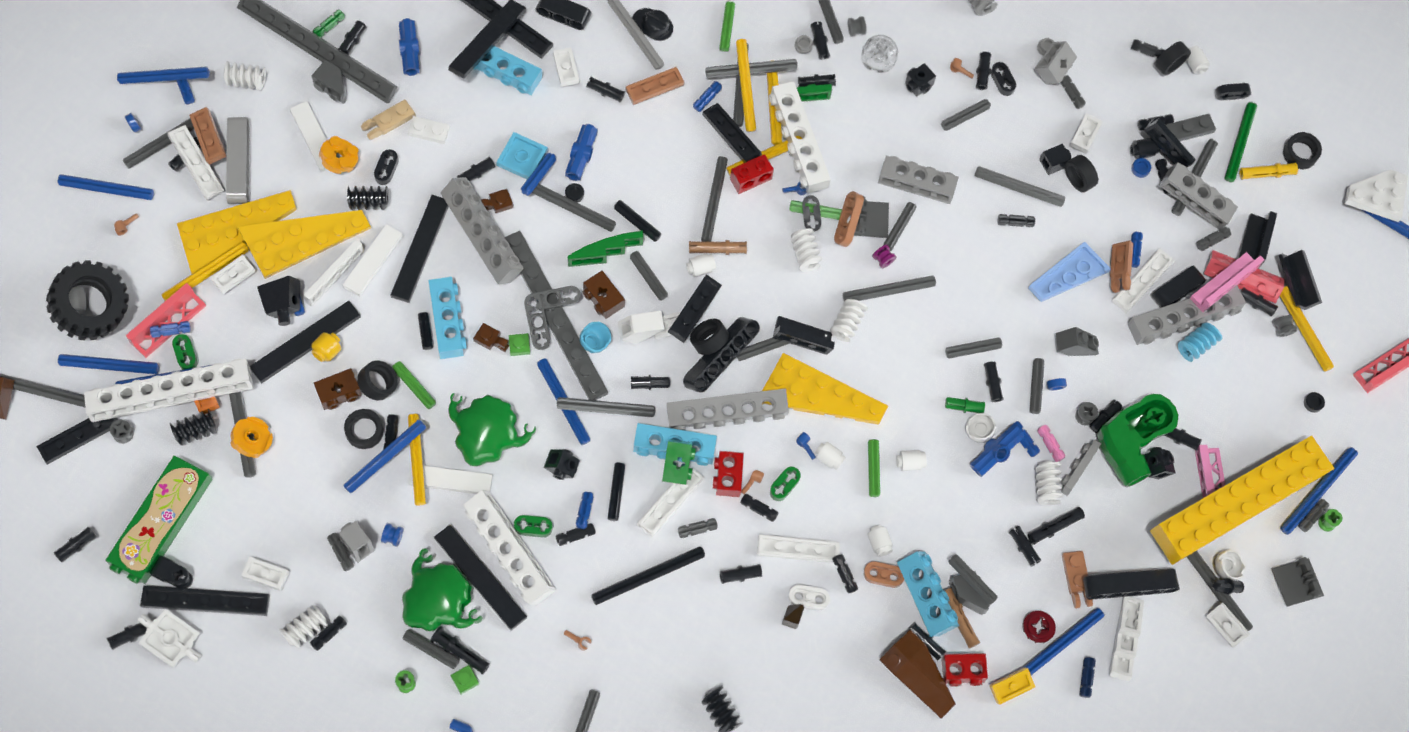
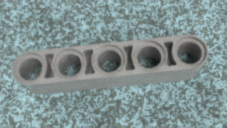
M248 117L227 118L226 197L228 204L248 203L249 201Z

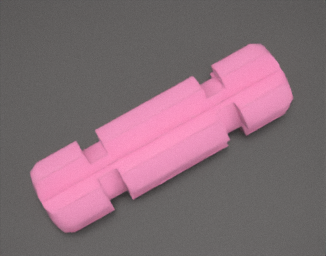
M1043 425L1038 429V433L1044 438L1043 441L1050 453H1053L1052 457L1054 460L1059 462L1065 458V453L1062 449H1059L1060 445L1054 435L1050 434L1051 430L1048 425Z

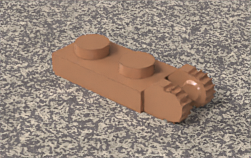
M1130 240L1112 245L1110 277L1111 289L1114 293L1120 291L1119 279L1121 278L1124 290H1130L1133 243Z
M1083 551L1063 553L1062 560L1074 608L1081 607L1078 593H1084L1087 607H1092L1093 600L1086 599L1082 580L1088 576Z

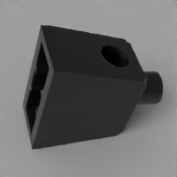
M286 276L257 286L266 315L278 318V325L280 326L289 325V314L300 310V280L292 276Z

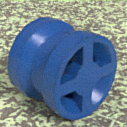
M386 523L381 543L389 542L393 546L398 547L404 528L401 526L393 527L392 524Z

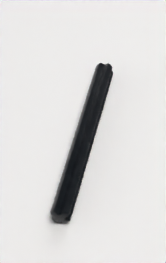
M702 547L690 550L591 595L592 601L595 605L603 603L705 557V552Z

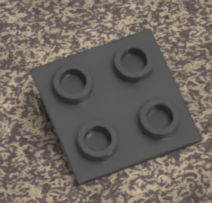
M863 196L864 202L854 236L887 238L889 203L867 201L865 196Z
M1303 557L1297 562L1272 568L1287 607L1324 596L1309 558Z

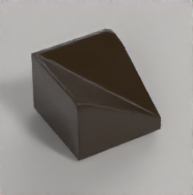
M789 605L782 625L793 629L798 628L804 605Z

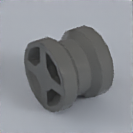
M863 16L858 17V19L848 18V31L851 37L859 33L861 35L866 34V22Z
M1292 315L1282 316L1274 320V325L1278 327L1277 333L1279 337H1285L1297 331V327L1293 325Z
M1084 402L1076 411L1075 417L1077 422L1084 426L1090 425L1098 416V408L1091 402Z
M116 420L110 426V433L118 443H128L133 438L134 431L126 420Z

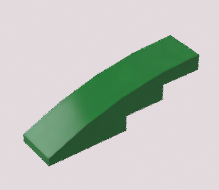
M643 230L615 235L584 246L568 255V267L607 263V256L625 254V247L642 246Z

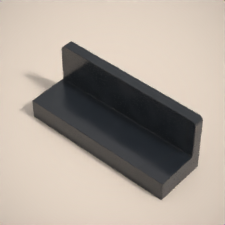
M1154 117L1144 129L1174 165L1180 163L1189 167L1196 161L1160 118Z
M1270 211L1265 218L1252 213L1248 216L1238 258L1247 252L1254 260L1262 256L1264 259L1262 264L1265 262L1278 213Z
M1300 250L1288 256L1283 253L1280 254L1279 258L1296 307L1307 310L1323 303L1305 251Z
M778 316L776 319L773 333L774 339L828 355L834 349L835 342L831 341V332L782 316Z

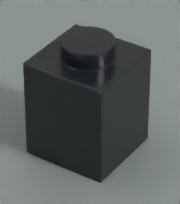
M1062 143L1043 151L1039 161L1046 173L1050 175L1065 169V163L1072 158L1070 151Z

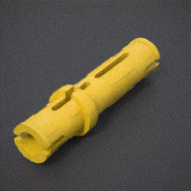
M1275 163L1269 166L1242 167L1239 170V176L1243 180L1297 175L1298 165L1296 163Z

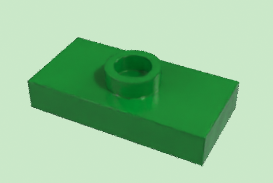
M811 84L805 87H796L801 102L828 100L831 98V84Z

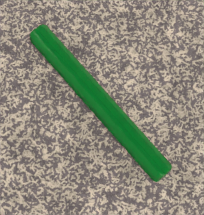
M1248 102L1225 175L1226 181L1234 182L1256 113V103Z

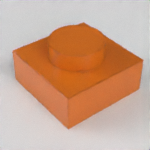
M215 396L194 401L199 413L202 411L206 414L208 409L211 412L220 408Z

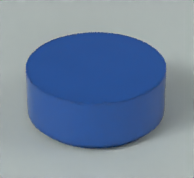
M132 113L127 114L125 119L132 131L136 133L141 130Z
M1144 158L1136 159L1131 167L1132 173L1139 178L1148 176L1151 171V163Z
M1065 378L1046 382L1047 389L1050 391L1061 390L1067 387Z

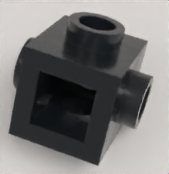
M923 63L918 68L914 67L907 73L906 87L916 97L921 93L925 94L934 85L936 75Z
M1156 447L1150 449L1149 453L1144 454L1151 471L1150 478L1159 480L1176 474L1173 464L1174 457L1170 451Z
M550 449L544 468L553 473V477L556 479L574 478L580 460L573 456V452L569 450Z

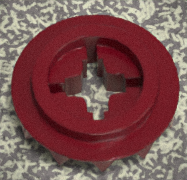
M1033 611L1024 619L1023 632L1028 639L1035 643H1045L1054 636L1056 631L1055 621L1048 613ZM1040 621L1041 627H1043L1045 630H1041L1037 634V628H1035L1033 625H1037Z

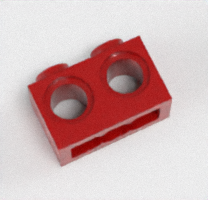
M764 154L732 168L730 180L737 193L741 194L772 180L774 169Z
M720 451L719 457H715L714 469L718 471L717 477L713 476L712 488L716 489V495L740 497L744 453ZM726 461H730L733 463L734 466L728 468L725 467L723 463ZM728 480L732 483V486L725 487L722 482Z
M945 654L941 659L943 680L946 684L949 683V686H961L962 683H970V686H980L988 679L986 654ZM950 667H956L959 670V675H953L950 672ZM970 667H977L980 671V674H973L970 670Z

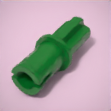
M947 397L945 408L960 410L963 413H966V411L984 413L985 402L968 400V398Z

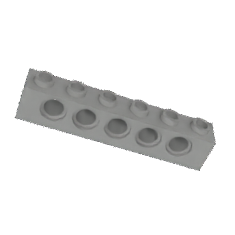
M452 178L440 192L497 284L511 283L524 269L519 258L514 254L509 243L500 232L499 227L493 221L490 213L486 210L467 178Z
M1237 285L1207 309L1208 312H1202L1189 298L1132 317L1127 325L1136 344L1144 343V345L1155 341L1156 338L1161 337L1165 339L1174 332L1179 331V333H1183L1192 326L1200 327L1207 321H1218L1228 314L1231 316L1236 315L1242 311L1241 309L1246 302ZM1184 313L1189 314L1191 318L1186 317ZM1167 319L1172 320L1174 324L1169 323ZM1149 325L1155 326L1156 330L1152 329Z
M786 389L667 403L669 428L684 431L686 427L703 429L706 428L705 425L713 424L714 427L725 426L726 422H733L734 425L744 424L745 420L753 419V422H762L768 417H773V420L784 419L785 415L789 413ZM770 402L773 406L772 410H764L762 403ZM750 404L753 407V411L745 413L742 410V406ZM729 406L733 409V414L729 416L724 415L722 409ZM705 409H711L714 415L711 418H706L702 412ZM690 411L694 417L691 420H685L682 415L684 412Z

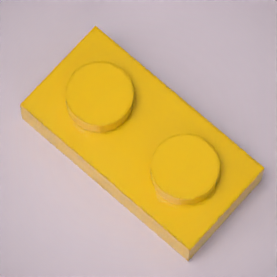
M1026 667L989 685L995 701L999 705L1035 688L1029 669Z

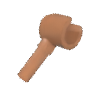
M954 58L950 66L951 71L955 73L961 72L972 79L974 74L961 67V59Z
M137 213L127 220L115 222L114 227L118 236L124 235L127 232L126 226L139 217Z
M758 470L753 471L750 480L741 490V493L745 495L754 481L761 483L764 473Z
M567 630L564 632V635L578 643V647L582 651L587 650L586 647L582 646V641H587L591 644V639L588 637L580 638Z

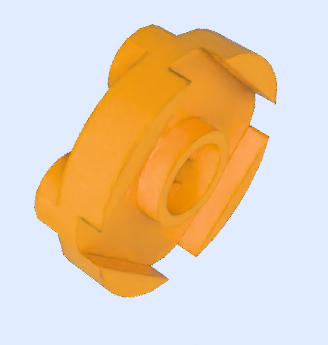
M332 136L322 144L319 158L321 157L322 165L333 173L351 172L358 162V148L338 136ZM336 153L342 155V157L337 158Z
M256 417L239 420L231 430L230 444L232 448L247 457H260L272 444L273 436L268 430L269 426L263 420ZM250 433L254 434L256 441L250 440L247 435H250Z

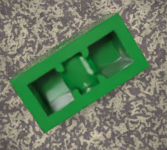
M668 440L662 477L663 482L686 485L687 480H691L693 468H689L690 460H694L696 448H692V442ZM678 457L682 458V462H685V464H681V467H677V463L674 462L677 461Z

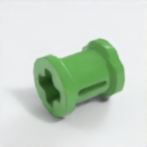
M1329 509L1318 519L1319 527L1326 532L1334 530L1342 522V514L1336 509Z
M403 670L395 677V683L400 692L409 693L414 690L416 682L411 672ZM408 678L410 683H406L403 686L401 681H405Z

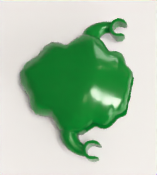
M452 393L450 396L449 417L459 431L455 444L461 451L465 462L470 466L495 463L501 458L502 451L513 447H522L536 433V426L532 432L526 430L528 427L527 423L524 426L525 434L518 436L514 427L517 421L516 415L512 411L511 405L499 398H494L490 395L476 398L472 401L470 407L459 412L457 406L462 404V396L458 402L453 401L455 393Z
M422 549L412 564L411 574L413 577L411 588L406 590L402 596L404 606L402 618L404 624L413 628H422L426 631H435L440 625H451L462 629L470 627L474 623H480L483 618L481 615L473 619V615L478 612L476 609H472L469 612V618H462L464 607L471 602L470 592L472 590V586L454 565L439 563L434 568H422L423 562L430 563L433 560V555L424 558V555L428 553V549Z

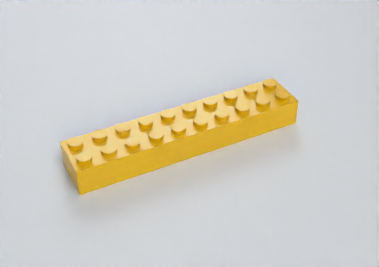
M1311 435L1151 529L1150 532L1171 565H1174L1323 477L1335 468Z

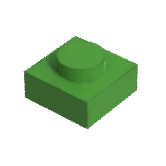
M528 333L509 335L510 356L530 355Z
M469 665L450 675L461 695L479 685Z

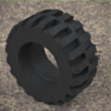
M84 260L83 264L77 261L72 263L71 266L64 267L56 275L48 289L49 292L46 297L48 305L46 308L47 312L51 313L50 319L52 323H58L57 329L61 332L66 330L68 332L67 336L71 338L74 335L78 336V340H85L86 338L97 340L99 336L103 338L117 328L127 312L129 294L125 293L127 290L126 284H121L120 282L122 277L119 274L114 275L112 273L113 268L110 266L106 269L102 267L103 263L96 262L94 265L91 264V260ZM79 285H88L96 288L105 298V311L98 316L80 314L72 307L69 301L71 289Z

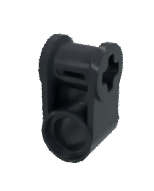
M161 555L150 572V575L177 588H189L193 583V576L186 568Z

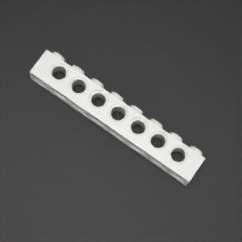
M235 359L232 362L215 363L208 367H196L184 372L176 371L169 375H158L150 379L134 380L131 383L114 384L107 388L92 389L91 391L84 392L86 414L91 422L249 390L253 389L251 369L247 360Z

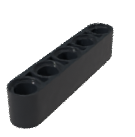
M745 317L736 319L727 329L729 338L726 344L715 353L703 355L684 376V386L687 389L700 393L706 391L758 334L760 329L759 323L756 320Z
M1175 569L1098 574L1082 579L1086 599L1088 600L1164 594L1180 590Z

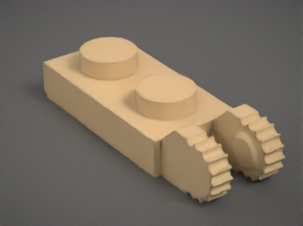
M404 99L376 115L373 119H368L361 125L363 131H367L377 125L378 128H374L367 134L369 140H373L382 134L385 135L416 115Z

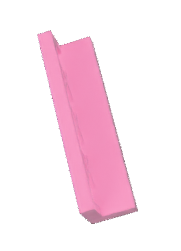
M1246 252L1195 292L1190 299L1202 312L1206 311L1256 271L1264 259L1262 256H1259L1254 260Z
M1199 445L1197 451L1195 450L1202 498H1205L1215 492V490L1225 486L1219 448L1208 449L1207 445ZM1215 453L1216 462L1211 465L1209 454ZM1212 471L1219 477L1216 485L1213 482Z

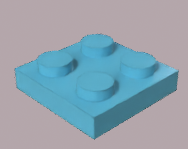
M513 132L496 165L528 179L545 157L548 147Z

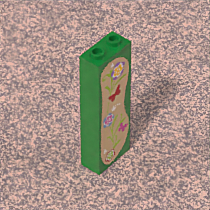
M174 455L105 561L110 565L109 569L119 575L123 572L128 575L126 578L135 584H138V582L146 584L151 577L150 572L160 555H165L213 479L210 474Z

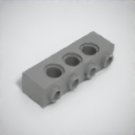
M886 155L878 183L951 204L959 177L950 172H941L933 167H924L912 161L907 162L900 160L896 156ZM897 171H901L904 174L900 175L897 173Z
M1176 163L1169 168L1159 184L1160 187L1217 229L1226 226L1238 208L1232 200L1224 197L1216 188L1209 186L1201 177L1196 176L1180 163Z

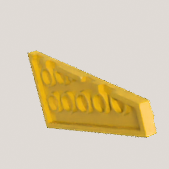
M291 190L177 223L191 274L240 242L246 243L238 226L280 221L296 211Z
M785 353L781 355L762 390L786 389L788 408H792L795 411L833 415L836 418L855 419V421L877 425L880 424L888 408V405ZM764 402V403H762V405H763V404L772 405L770 402Z

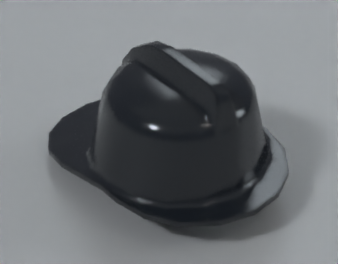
M642 8L637 10L632 16L643 34L651 39L664 41L671 37L673 33L671 20L661 10Z

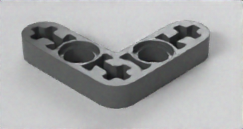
M567 286L532 293L525 298L524 306L531 340L536 349L545 350L550 344L544 310L577 303L581 296V292L577 287ZM569 290L577 293L574 300L567 297L564 298L565 302L561 303L559 291H563V295L569 294ZM554 293L557 295L558 302L556 304H549L547 302L549 294ZM534 297V300H538L539 303L536 304V311L540 309L541 313L529 315V312H533L532 305L527 304V302H530V298ZM538 316L543 320V324L541 327H534L531 320ZM545 329V332H541L542 338L547 340L543 347L540 344H536V340L539 337L538 333L534 335L533 331Z

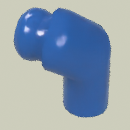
M454 718L449 726V729L457 732H473L470 725Z

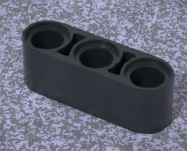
M539 0L535 8L536 12L541 16L577 30H584L592 14L587 7L570 0Z
M1193 265L1157 289L1152 294V297L1162 308L1179 302L1202 286L1206 279Z

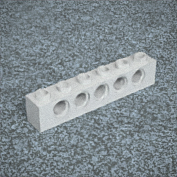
M794 81L773 86L769 95L770 103L772 106H775V116L777 121L781 122V132L783 137L787 138L788 151L790 155L793 154L794 167L800 173L802 188L805 187L807 193L829 188L831 178ZM795 136H800L803 139H797ZM802 152H806V153H808L809 155H808V156H804V155H802L801 153H802ZM807 169H813L815 172H809Z
M481 490L463 505L467 510L465 514L471 521L476 523L478 526L476 528L477 532L483 538H486L488 548L493 554H497L500 559L498 561L500 566L510 573L511 582L522 591L521 596L526 603L538 605L556 591L490 492ZM485 511H488V519L484 521L483 514ZM498 527L500 533L495 537L494 530ZM507 544H510L511 551L506 554L505 547ZM521 560L522 568L518 571L516 564ZM532 576L534 583L529 587L527 581Z

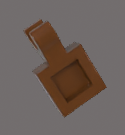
M507 189L489 194V199H481L486 210L494 209L495 214L514 207Z
M485 323L481 325L473 337L475 343L489 350L495 346L501 351L506 352L509 347L507 344L508 340L500 337V331Z

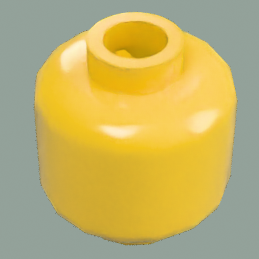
M323 332L311 344V353L321 362H330L341 351L340 338L334 333Z

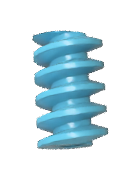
M1207 322L1203 323L1178 343V350L1186 360L1192 362L1193 358L1198 359L1200 354L1203 355L1206 350H1210L1211 345L1215 346L1217 341L1220 342L1222 335L1214 325Z

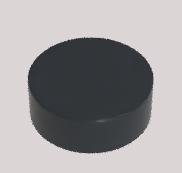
M569 184L565 189V197L579 203L584 198V189L580 184Z
M1312 392L1305 397L1304 406L1309 412L1317 413L1325 406V399L1321 394Z

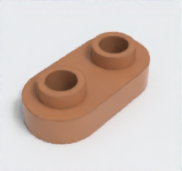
M880 562L868 563L863 572L864 578L868 582L886 587L897 588L904 581L899 567ZM870 571H875L877 576H872ZM895 575L897 577V580L892 581L890 579V576Z

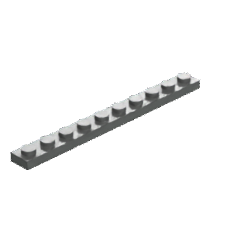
M262 0L239 1L237 5L239 10L319 61L324 62L326 59L340 68L343 76L385 103H390L398 86Z
M519 230L504 237L524 268L520 274L531 294L552 290L521 231ZM554 293L547 296L549 304H556L558 302ZM562 306L544 310L546 322L589 400H598L608 395V390L586 350L580 344L579 337Z

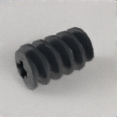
M348 186L347 201L350 210H354L355 205L358 210H362L363 205L366 210H369L371 205L373 210H377L379 205L381 210H385L386 205H388V186L385 187L384 191L381 190L380 186L377 187L376 191H374L372 186H370L369 191H366L365 186H362L361 191H358L357 186H354L353 191H351Z
M208 409L207 416L202 411L200 412V418L193 414L192 421L184 417V424L176 420V427L170 423L173 435L181 446L184 445V439L189 443L192 442V436L196 440L200 439V433L207 437V430L215 434L216 425L210 409Z
M720 686L705 695L702 705H708L706 712H713L710 715V719H717L714 726L721 727L718 732H731L743 723L737 724L736 721L740 716L732 715L736 708H728L732 701H724L728 694H720V691L724 688Z

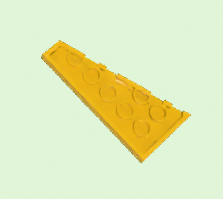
M357 210L238 226V229L264 279L371 229V226L363 211Z

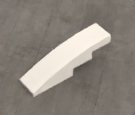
M1123 597L1109 675L1111 677L1130 681L1132 678L1138 638L1141 635L1144 600Z

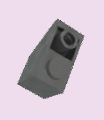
M325 59L311 75L313 86L320 92H326L332 100L345 104L346 97L341 69Z
M1078 327L1056 333L1057 348L1060 353L1067 356H1092L1099 354V341L1097 336Z
M961 575L951 578L949 585L959 604L980 615L986 614L990 605Z

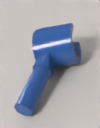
M798 182L797 186L782 188L783 193L792 191L797 192L799 195L807 193L806 189L800 188L802 187L800 182Z
M803 432L796 442L814 460L816 456L807 444L810 441V437Z

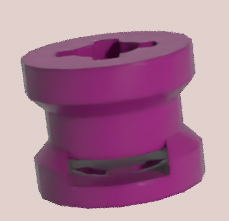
M888 245L880 247L872 255L875 260L879 261V266L882 269L892 264L897 258L894 253L890 252Z

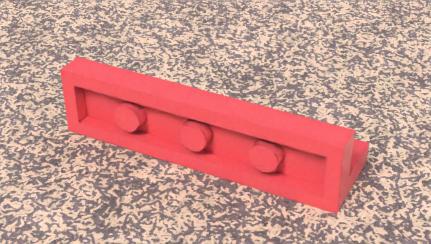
M1212 250L1204 274L1214 278L1237 259ZM1257 269L1239 283L1238 287L1239 289L1245 287L1256 295L1260 294L1264 299L1276 303L1284 288V278L1262 269Z
M186 283L132 329L126 337L147 358L172 336L161 335L160 337L153 338L150 334L151 326L158 325L161 327L162 324L176 323L171 322V317L174 314L182 313V319L177 322L178 324L183 321H189L206 307V304ZM192 298L199 304L194 309H186V304ZM144 340H152V345L146 351L139 346Z
M1409 339L1353 374L1367 393L1409 367V352H1406ZM1392 354L1402 355V360L1399 362L1392 361ZM1378 363L1387 364V370L1384 372L1377 371ZM1364 372L1373 374L1372 379L1368 383L1361 375Z

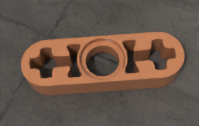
M851 191L846 196L835 232V243L843 247L849 246L853 240L864 198L857 192Z

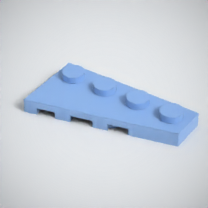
M1084 242L1034 281L1028 289L1040 302H1043L1106 274L1111 268Z

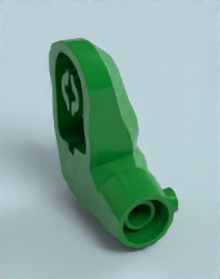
M1149 394L1140 401L1123 408L1107 421L1097 433L1098 442L1101 443L1100 448L1106 460L1125 487L1135 485L1151 475L1145 456L1141 455V449L1146 447L1152 440L1172 432L1177 427L1179 417L1177 409L1170 399L1161 394Z

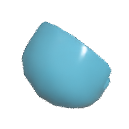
M591 322L581 331L580 344L590 353H600L611 342V331L607 325L601 322Z

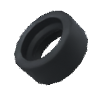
M1178 41L1157 58L1155 66L1163 75L1171 74L1189 58L1191 51L1182 41Z
M1306 132L1292 135L1283 150L1284 158L1288 164L1296 163L1298 169L1301 170L1314 166L1322 154L1320 141L1314 135ZM1303 143L1309 146L1313 156L1310 159L1300 158L1293 151V144Z
M1077 155L1065 163V172L1068 180L1076 190L1086 192L1098 184L1097 171L1087 157Z
M716 318L703 321L690 334V342L698 354L701 355L715 353L726 344L729 338V332L723 323Z
M376 360L371 361L360 370L357 383L365 396L379 401L384 400L396 390L398 378L396 372L389 364ZM370 371L377 372L382 376L386 383L385 390L374 386L369 377Z
M370 409L355 410L349 414L344 424L347 440L358 449L373 448L383 437L384 429L381 418ZM360 419H370L376 426L374 435L364 440L357 439L352 433L353 424Z

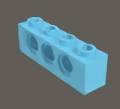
M495 46L474 68V70L478 69L484 72L490 78L494 77L500 80L504 85L515 87L519 92L527 93L531 96L542 80L541 68Z
M452 277L428 280L440 359L464 356L463 349H467L465 337H461L460 331H464L463 320L458 319L461 307L460 301L455 300V295H459L457 283H453ZM442 298H450V300L447 302L441 301ZM447 315L453 316L450 320L443 319ZM449 333L455 334L453 338L446 337Z
M637 423L633 452H637L638 455H655L659 459H665L668 440L672 439L692 442V446H697L700 449L698 452H695L694 460L690 461L702 466L712 465L717 436ZM655 439L658 440L660 444L654 446L650 444V441ZM678 457L677 461L682 462V458Z
M917 551L898 561L897 564L930 637H939L958 627V616L951 609L949 597L940 585L941 579L931 565V557L926 552ZM920 570L923 571L922 579L919 577ZM929 588L932 591V596L930 598L927 594ZM937 607H939L941 611L939 617L936 614Z

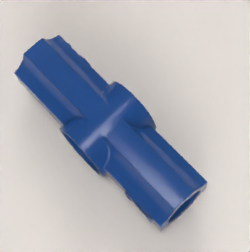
M406 18L399 21L400 55L402 56L403 73L408 76H415L417 73H420L418 55H420L419 43L416 37L415 20Z
M591 124L582 125L577 141L573 143L570 161L565 172V176L570 180H581L586 164L590 162L593 144L598 133V129Z
M1012 424L1000 437L990 439L985 444L984 451L970 464V467L977 475L982 477L997 462L1002 463L1009 458L1010 450L1024 438V433L1016 425Z

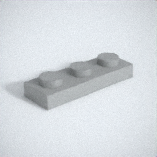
M1094 440L1091 445L1086 444L1081 452L1084 455L1081 460L1077 458L1071 467L1074 472L1071 476L1067 474L1061 484L1064 487L1061 493L1066 496L1069 495L1100 447V442Z

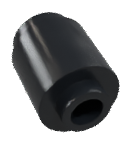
M1151 138L1135 140L1130 146L1131 155L1136 159L1152 157L1160 151V148Z

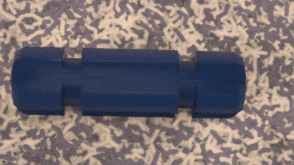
M1086 657L1083 662L1085 668L1082 670V687L1079 694L1083 698H1090L1092 696L1091 687L1093 686L1095 672L1093 668L1096 664L1095 658Z

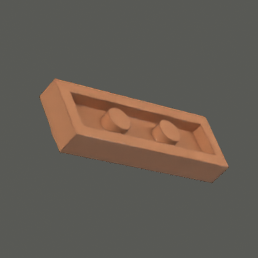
M674 67L626 86L625 90L632 104L635 105L684 86V80L678 68Z
M205 107L190 114L206 162L210 165L227 157L210 110Z

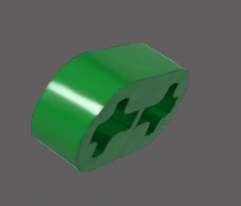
M185 334L175 336L172 345L180 368L182 370L196 368L197 358L191 340ZM180 341L185 342L184 346L186 350L182 351L180 347ZM186 355L188 356V358H189V360H190V364H189V365H186V364H185V358H184V356H186Z
M787 467L772 484L770 496L773 500L783 501L799 483L801 473L796 467ZM794 473L796 480L791 479L787 483L788 474ZM782 485L785 486L782 491L783 495L781 493L775 494L776 489H780Z
M520 515L514 521V529L522 536L544 538L548 537L553 530L551 520L546 517ZM526 521V525H531L532 527L525 526L524 530H521L518 524ZM542 523H546V527L549 528H546L545 532H541V529L535 526H542Z

